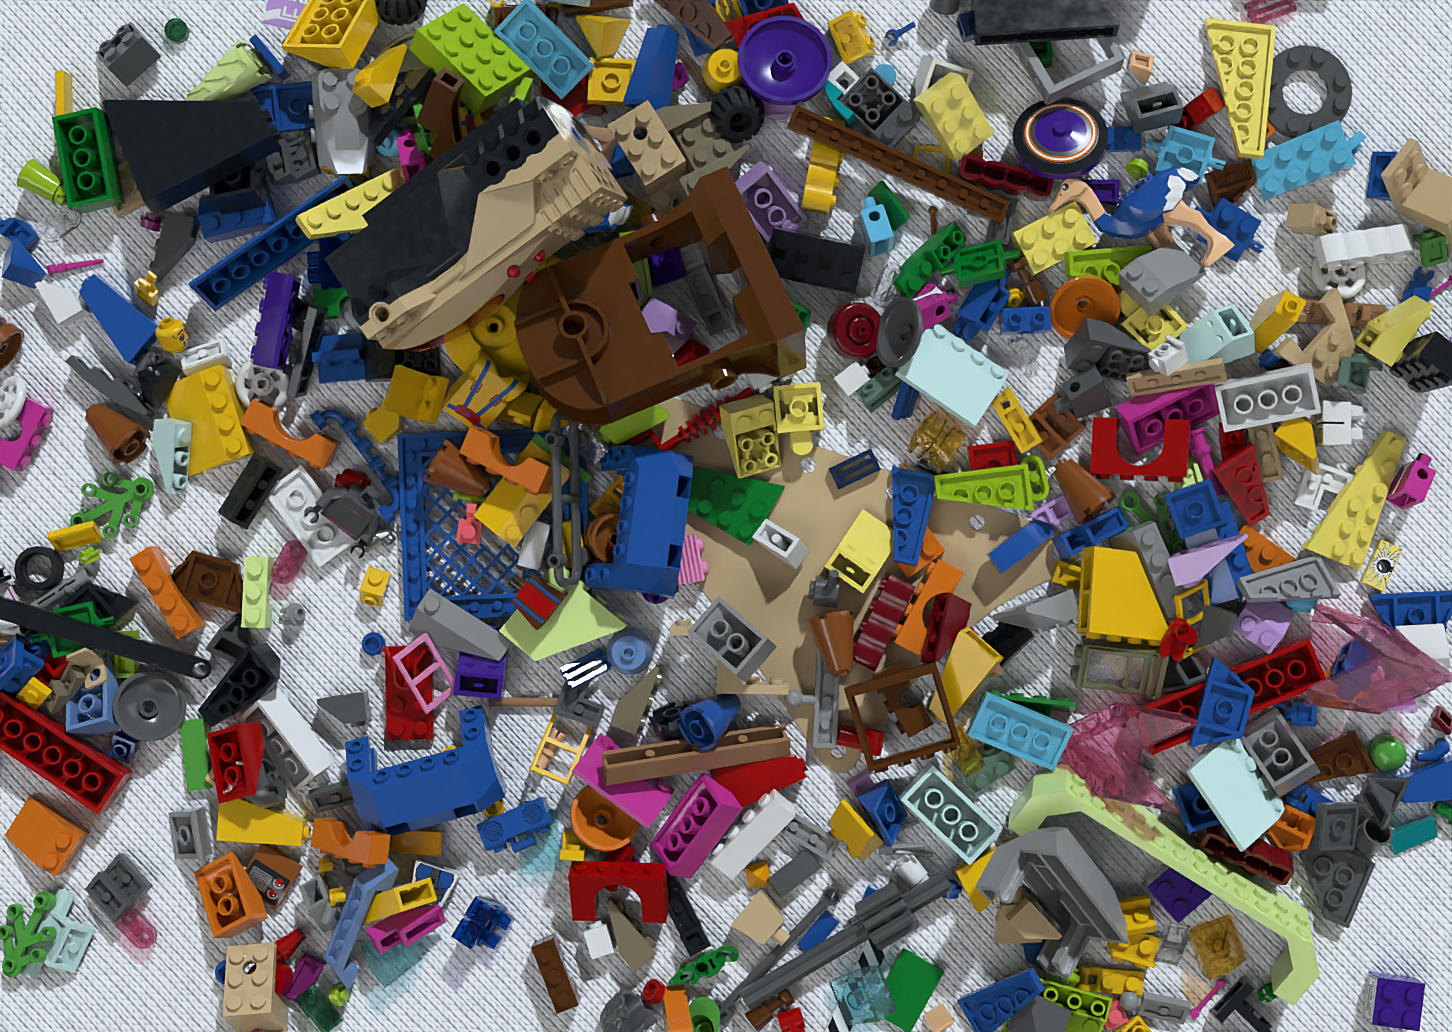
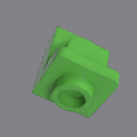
M1428 228L1422 230L1419 234L1413 235V240L1419 243L1422 266L1427 268L1448 261L1446 237L1444 234Z

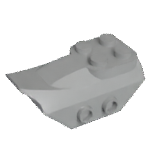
M328 68L311 74L312 105H308L309 119H314V128H310L311 142H316L319 167H328L335 175L364 174L369 166H376L375 143L371 141V107L352 91L355 77L361 71L356 68Z

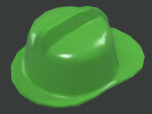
M709 997L694 999L689 1005L693 1032H720V1011L715 1001Z

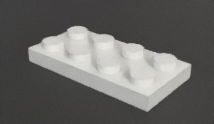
M301 465L276 483L267 497L319 568H322L359 539L356 541L321 515V511L319 512V520L313 524L310 523V520L316 513L311 512L306 517L304 516V510L307 507H315V502L324 492L305 466Z

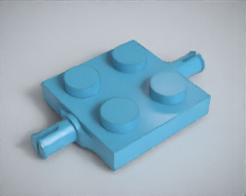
M1170 125L1167 136L1162 143L1148 139V144L1145 147L1159 152L1156 172L1177 166L1193 171L1200 177L1197 184L1201 183L1204 172L1208 167L1223 171L1224 166L1221 165H1225L1226 162L1212 158V148L1216 138Z

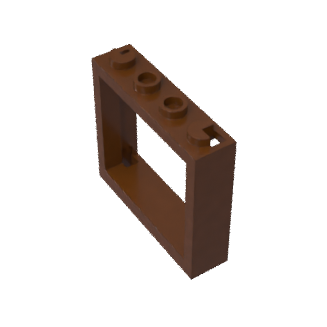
M936 662L924 663L844 687L869 772H885L889 770L888 766L897 764L898 767L906 766L912 763L911 759L918 757L921 760L930 759L935 756V752L943 750L944 754L957 750V746L961 745ZM932 673L951 737L874 760L855 696Z

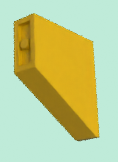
M1096 546L1082 548L1077 633L1086 634L1087 639H1101V636H1106L1107 641L1121 642V638L1128 639L1127 643L1142 644V641H1148V646L1160 647L1163 637L1168 633V626L1136 552Z

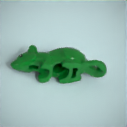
M724 945L718 949L704 951L694 961L687 964L682 963L668 984L673 986L690 982V984L695 985L701 977L711 978L722 969L725 962L737 961L739 952L731 945ZM722 950H728V951H730V952H732V953H731V954H730V953H726V952H723Z

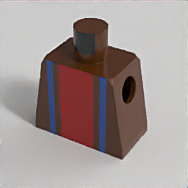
M516 573L508 583L518 593L511 602L536 630H539L568 595L566 591L537 575H532L528 581H525Z

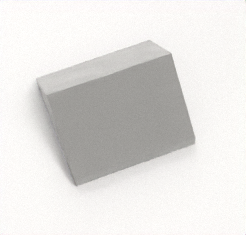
M205 806L168 813L176 859H200L212 853Z

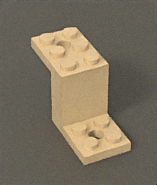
M647 100L607 126L633 166L636 180L657 213H662L665 216L674 210L673 204L678 198L672 187L678 178L688 174L684 156ZM638 128H644L647 131V136L642 140H638L634 137V131Z
M1410 138L1382 172V179L1397 214L1444 233L1452 253V177L1428 168L1419 142Z
M677 619L676 623L670 625V635L692 636L688 633V630L694 624H691V619ZM717 659V694L788 695L789 681H784V677H770V681H760V677L751 676L745 683Z
M275 942L227 946L222 1017L236 1032H252L255 1029H259L261 1032H288L289 1009L274 992L277 951ZM249 964H256V970L252 974H245V968Z

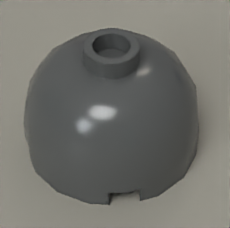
M267 759L261 762L256 795L245 797L248 802L252 801L253 804L261 808L277 806L286 801L285 799L287 798V791L282 777H276L273 773L276 768Z

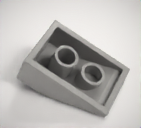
M1172 242L1136 258L1119 271V285L1142 309L1152 316L1203 277L1206 271L1175 242Z
M1073 589L1035 598L994 614L992 617L993 620L1031 630L1042 628L1043 631H1048L1056 628V624H1059L1060 628L1074 624L1073 619L1078 618V604Z
M720 596L716 598L688 630L690 635L745 683L777 647Z
M1276 707L1245 726L1243 737L1240 740L1279 797L1320 773L1317 765Z

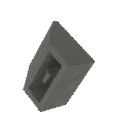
M132 22L122 25L117 30L116 35L112 39L104 41L96 52L105 66L126 87L161 57L158 51Z
M1161 82L1120 93L1134 134L1180 123L1184 106L1177 88L1171 84Z

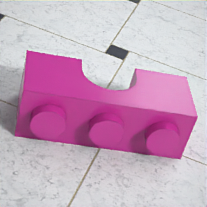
M26 397L23 408L16 418L22 425V435L16 441L0 437L1 465L22 472L23 469L29 466L31 462L30 456L34 448L36 449L40 445L44 429L53 420V409L30 397Z

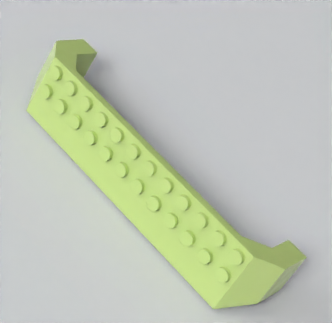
M1070 761L1057 765L1054 771L1048 769L1034 775L1011 806L1008 828L1020 836L1032 830H1037L1047 816L1081 811L1285 938L1288 942V947L1270 967L1273 994L1292 1006L1298 1002L1320 976L1306 908L1238 866L1225 861L1221 856L1206 853L1199 847L1198 841Z

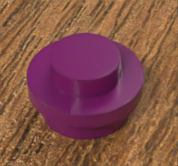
M149 212L146 215H140L141 227L151 231H159L161 224L160 216Z

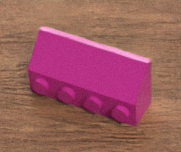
M1213 384L1140 395L1115 407L1120 425L1137 455L1164 443L1165 419L1190 420L1192 429L1220 414Z
M600 733L571 772L648 829L675 789L671 787L668 781L659 777L605 786L601 771L602 752L621 748L610 737Z
M701 773L650 843L661 861L666 863V869L670 875L691 879L743 808L729 790L706 774Z

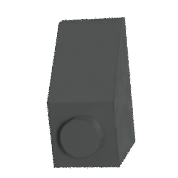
M368 691L317 699L319 706L343 724L351 723V727L366 725L365 721L372 719Z

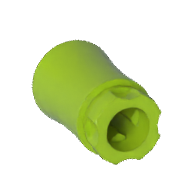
M35 159L29 160L19 173L16 183L17 187L37 194L62 207L67 204L63 179L50 172Z

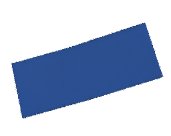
M825 910L797 945L804 951L809 950L824 941L840 922Z

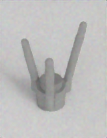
M914 820L903 824L900 831L916 825L917 821ZM895 839L892 847H888L883 843L878 848L879 855L907 854L910 856L913 854L916 857H933L931 852L898 850L924 848V843L897 844V839Z

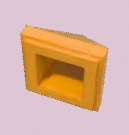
M767 861L745 867L749 889L771 885L767 880L770 877Z

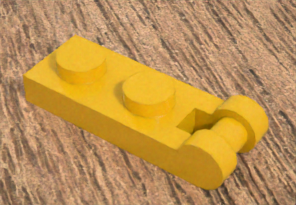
M1009 386L1003 390L1002 394L996 395L991 404L1021 454H1024L1042 443L1043 440L1017 399L1015 392ZM1009 400L1011 406L1004 409L1003 403Z
M1078 965L1080 968L1078 971L1080 974V981L1077 984L1078 989L1088 992L1115 994L1132 991L1137 996H1142L1144 971ZM1089 975H1095L1094 982H1089Z

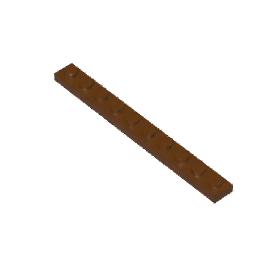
M796 105L788 123L787 129L998 225L1002 223L1011 203Z

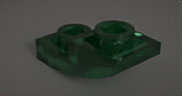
M315 984L311 985L294 999L305 1015L312 1019L321 1032H329L344 1020L334 1005Z

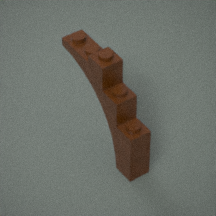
M444 67L434 78L416 120L418 124L437 134L428 154L434 159H437L465 137L460 117V96L465 80Z

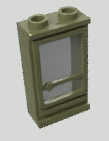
M1081 636L1080 644H1076L1074 650V657L1077 658L1076 664L1072 665L1070 670V679H1073L1075 688L1079 689V687L1147 695L1160 699L1169 655L1161 658L1159 647L1148 646V644L1143 643L1129 644L1127 641L1112 642L1103 638L1087 639L1086 636Z

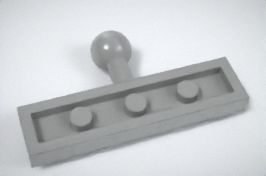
M817 653L815 695H802L798 690H790L788 695H785L784 700L785 704L790 708H798L801 704L814 705L812 747L836 749L840 678H835V674L829 673L820 653Z

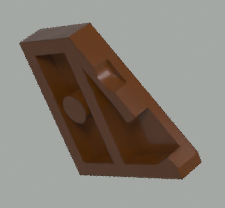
M1251 159L1223 168V171L1217 169L1204 174L1213 208L1220 198H1224L1232 204L1235 203L1246 190H1249L1257 182Z

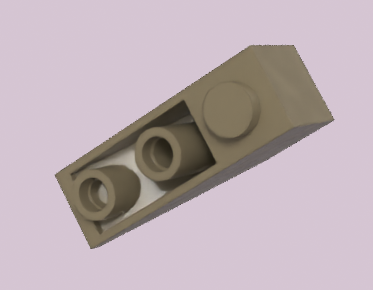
M656 665L617 702L609 724L610 726L635 735L638 730H643L647 719L643 714L646 707L651 708L655 695L651 694L654 685L659 686L663 673L659 672L660 666Z
M611 896L607 900V906L619 954L636 972L657 954L656 946L658 944L650 934L645 935L640 929L642 927L641 923L634 916L630 918L625 912L627 908L619 898L615 900Z

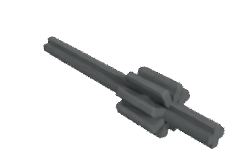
M941 871L903 894L897 885L891 882L857 902L854 908L857 916L860 918L858 921L739 990L745 1005L752 1009L869 939L872 940L879 950H883L917 930L919 923L914 912L953 890L948 878Z

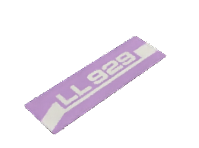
M268 0L263 23L292 29L306 4L290 0Z

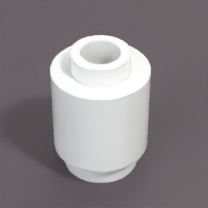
M904 854L896 861L897 866L895 870L909 887L914 888L929 879L926 875L927 871L913 854L910 856Z

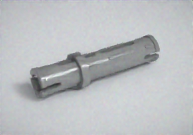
M83 568L72 577L64 578L60 585L29 605L47 610L67 596H73L79 588L93 581V575L87 568Z

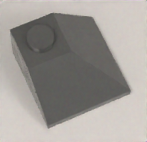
M1037 995L1010 1018L1007 1028L1010 1032H1064L1071 1016V1011Z

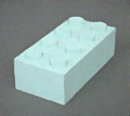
M931 763L898 796L905 805L969 865L1002 832L990 818Z

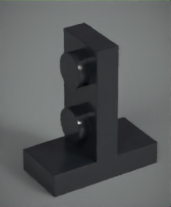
M1242 977L1209 1010L1221 1023L1236 1010L1257 1032H1272L1270 1029L1273 1026L1262 1016L1258 1019L1253 1014L1255 1009L1245 1000L1254 988Z

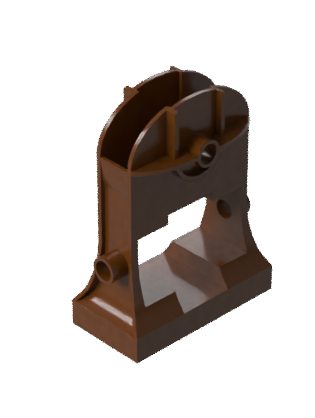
M727 166L700 177L688 197L665 216L662 213L650 214L639 222V230L539 270L535 273L536 277L533 281H527L517 303L516 320L514 321L516 335L522 355L536 387L549 406H552L567 419L581 425L604 426L708 383L712 390H721L735 383L738 375L765 374L781 379L807 368L805 329ZM697 243L711 274H732L740 293L732 297L735 324L740 338L716 351L678 367L663 332L652 335L637 303V301L644 298L639 278L632 264L670 249Z

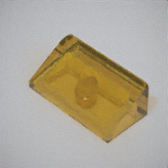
M960 724L956 729L961 745L957 746V750L951 751L950 754L966 778L986 765Z

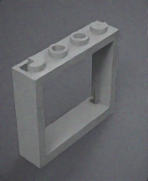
M1113 37L1096 38L1108 60L1054 85L1029 42L1010 44L1046 106L1120 71L1125 59L1123 50L1116 46Z

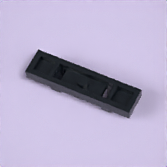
M323 305L309 306L306 320H295L294 329L302 332L295 363L284 364L282 373L291 376L287 396L292 398L306 396L314 366L312 353L318 351L328 307Z

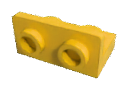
M850 10L827 23L841 58L847 66L866 56L876 55L874 49L876 44L873 37L867 33L865 28L867 22L862 13Z
M1135 895L1130 898L1118 899L1127 923L1128 936L1156 931L1157 926L1150 909L1149 895Z
M1148 933L1128 936V944L1108 941L1105 951L1111 955L1112 960L1125 963V960L1132 961L1134 966L1147 970L1148 966L1152 968L1156 966L1154 958L1160 938Z

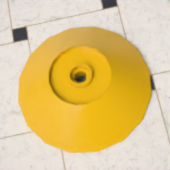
M522 283L494 313L464 335L444 343L451 361L463 372L471 366L479 349L494 358L500 367L512 371L519 377L529 372L519 347L514 326L517 303L525 284ZM492 324H498L499 328L496 332L490 330Z

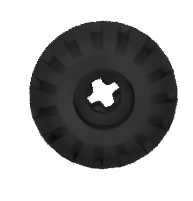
M375 0V5L379 7L377 12L382 21L390 25L397 24V26H403V24L409 25L421 17L428 0Z
M731 85L729 89L726 87L721 89V93H716L712 101H710L712 111L708 113V118H710L712 123L716 124L714 131L721 133L720 136L728 139L730 143H743L744 139L746 141L752 139V135L756 136L764 123L765 111L762 100L749 91L746 86Z

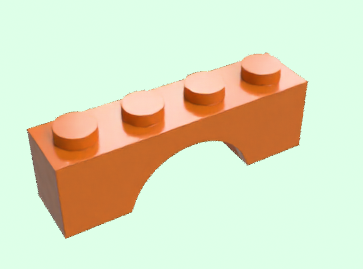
M259 397L252 399L240 423L246 427L245 431L255 436L259 434L267 438L266 442L275 447L282 446L287 449L289 455L298 459L300 457L306 459L309 466L318 470L329 467L341 444L340 441L322 431L315 433L307 439H299L289 435L280 423L279 408Z
M481 427L469 428L459 452L467 457L466 460L468 462L486 466L485 470L487 472L505 476L506 482L516 486L518 484L524 486V491L531 495L548 494L552 484L551 463L539 457H528L523 463L517 466L512 465L504 458L501 452L499 436Z
M149 546L129 558L177 639L187 638L206 626L195 606L189 603L177 589L170 575V565L158 546Z
M936 559L935 563L931 561L925 571V574L928 576L924 583L919 582L914 591L916 598L913 604L909 602L904 610L903 615L906 616L902 624L898 623L892 635L894 636L893 642L920 655L927 635V630L922 620L925 604L937 594L953 593L964 572L940 559Z
M314 818L311 847L320 849V853L334 854V858L348 859L349 863H362V867L377 868V864H387L390 844L389 834L379 831H356L352 840L348 829V822L336 818Z

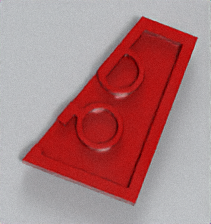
M793 2L729 20L725 23L733 32L734 36H732V39L740 48L746 33L762 20L775 16H793L805 19Z
M1252 443L1211 469L1250 527L1270 515Z

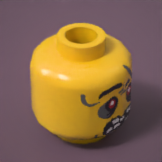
M167 317L162 319L155 329V335L163 350L179 353L187 348L190 335L182 320Z

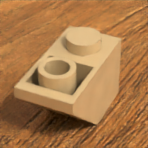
M1316 203L1289 204L1286 227L1298 233L1316 236L1333 234L1334 230H1336L1338 223L1337 215Z
M1025 897L1005 916L1025 939L1059 940L1063 937L1058 932L1061 927L1052 917L1047 920L1041 914L1044 909L1035 899L1030 902Z

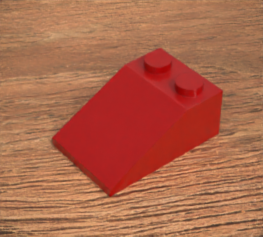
M261 722L238 724L207 733L219 804L256 795L265 746Z

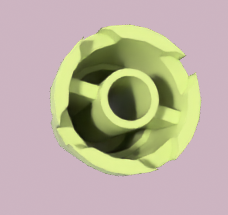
M240 39L217 62L218 64L202 78L203 81L186 95L187 98L184 101H231L241 94L247 93L252 88L266 83L272 78V75H267L270 71L253 48L247 51L244 47L248 43Z

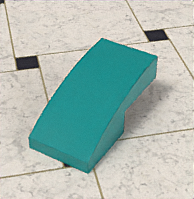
M828 80L824 88L830 105L837 116L844 120L845 125L851 129L856 124L854 112L839 101L844 96L843 92Z

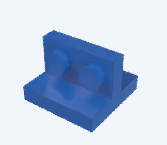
M363 333L321 336L318 351L312 353V362L318 365L320 384L365 380L362 345Z
M1210 478L1164 494L1180 539L1227 523Z
M17 633L0 649V690L2 689L12 695H15L44 667V660L24 650L25 637Z

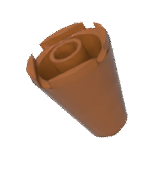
M94 404L86 411V422L113 464L116 466H121L119 464L121 462L129 464L145 451L147 446L144 443L146 439L150 440L151 438L150 432L146 428L104 404Z
M444 439L443 444L446 445L445 448L441 446L438 448L427 468L429 476L424 474L422 480L475 497H479L480 494L485 495L491 485L488 482L489 476L477 465L466 460L467 457L459 453L460 450L447 439Z
M1064 458L1054 466L1056 470L1053 474L1078 524L1088 521L1102 511L1105 501L1110 504L1116 498V494L1073 459L1067 461Z
M849 610L826 613V616L820 618L821 620H819V615L808 619V628L829 673L835 674V678L848 676L849 671L853 670V612Z

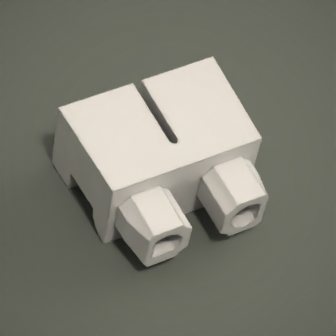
M1343 401L1319 402L1321 413L1316 414V423L1324 424L1316 426V447L1344 446L1363 440L1362 428H1351V420L1362 419L1363 407L1351 405V402Z

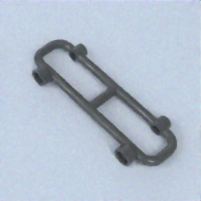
M557 411L551 420V432L547 433L544 439L546 445L551 447L553 554L548 557L547 562L551 568H554V578L558 586L569 588L578 584L582 566L588 565L592 559L590 550L586 547H581L579 448H583L588 444L589 435L585 430L578 429V423L567 419ZM561 420H567L569 423L570 494L562 495L561 445L564 443V436L560 433ZM571 503L572 575L570 578H564L563 567L567 563V557L563 554L562 504Z

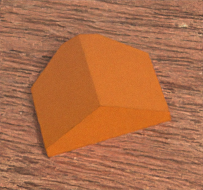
M1283 803L1285 810L1282 815L1265 832L1276 847L1288 852L1307 850L1314 836L1316 818Z

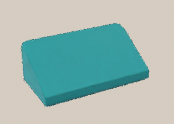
M1426 815L1392 829L1393 836L1389 845L1393 854L1396 855L1437 838L1438 834L1434 818Z

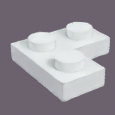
M1319 463L1320 472L1318 475L1304 467L1292 504L1311 511H1317L1323 491L1338 495L1345 483L1350 482L1354 475Z

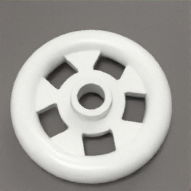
M1317 256L1312 263L1313 280L1324 294L1333 288L1328 285L1329 280L1338 284L1337 288L1342 299L1356 295L1365 284V264L1356 267V270L1351 272L1349 265L1342 266V268L1338 269L1341 274L1339 276L1335 271H1328V268L1327 274L1321 273ZM1349 278L1355 282L1350 288L1345 284Z
M253 359L246 362L239 370L235 382L236 393L240 401L248 408L256 393L259 396H263V400L278 408L282 406L288 398L287 391L291 379L290 376L282 373L283 370L264 367V373L255 375L254 368L260 366L253 365ZM274 371H277L281 377L277 382L270 375ZM246 379H252L251 389H245ZM265 380L266 386L261 389L259 383ZM276 388L280 393L275 399H272L269 395Z
M18 376L8 377L0 384V429L9 426L18 417L25 403L26 384Z

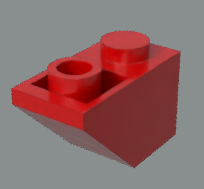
M1212 87L1186 104L1180 123L1172 124V126L1192 131L1225 108V104Z

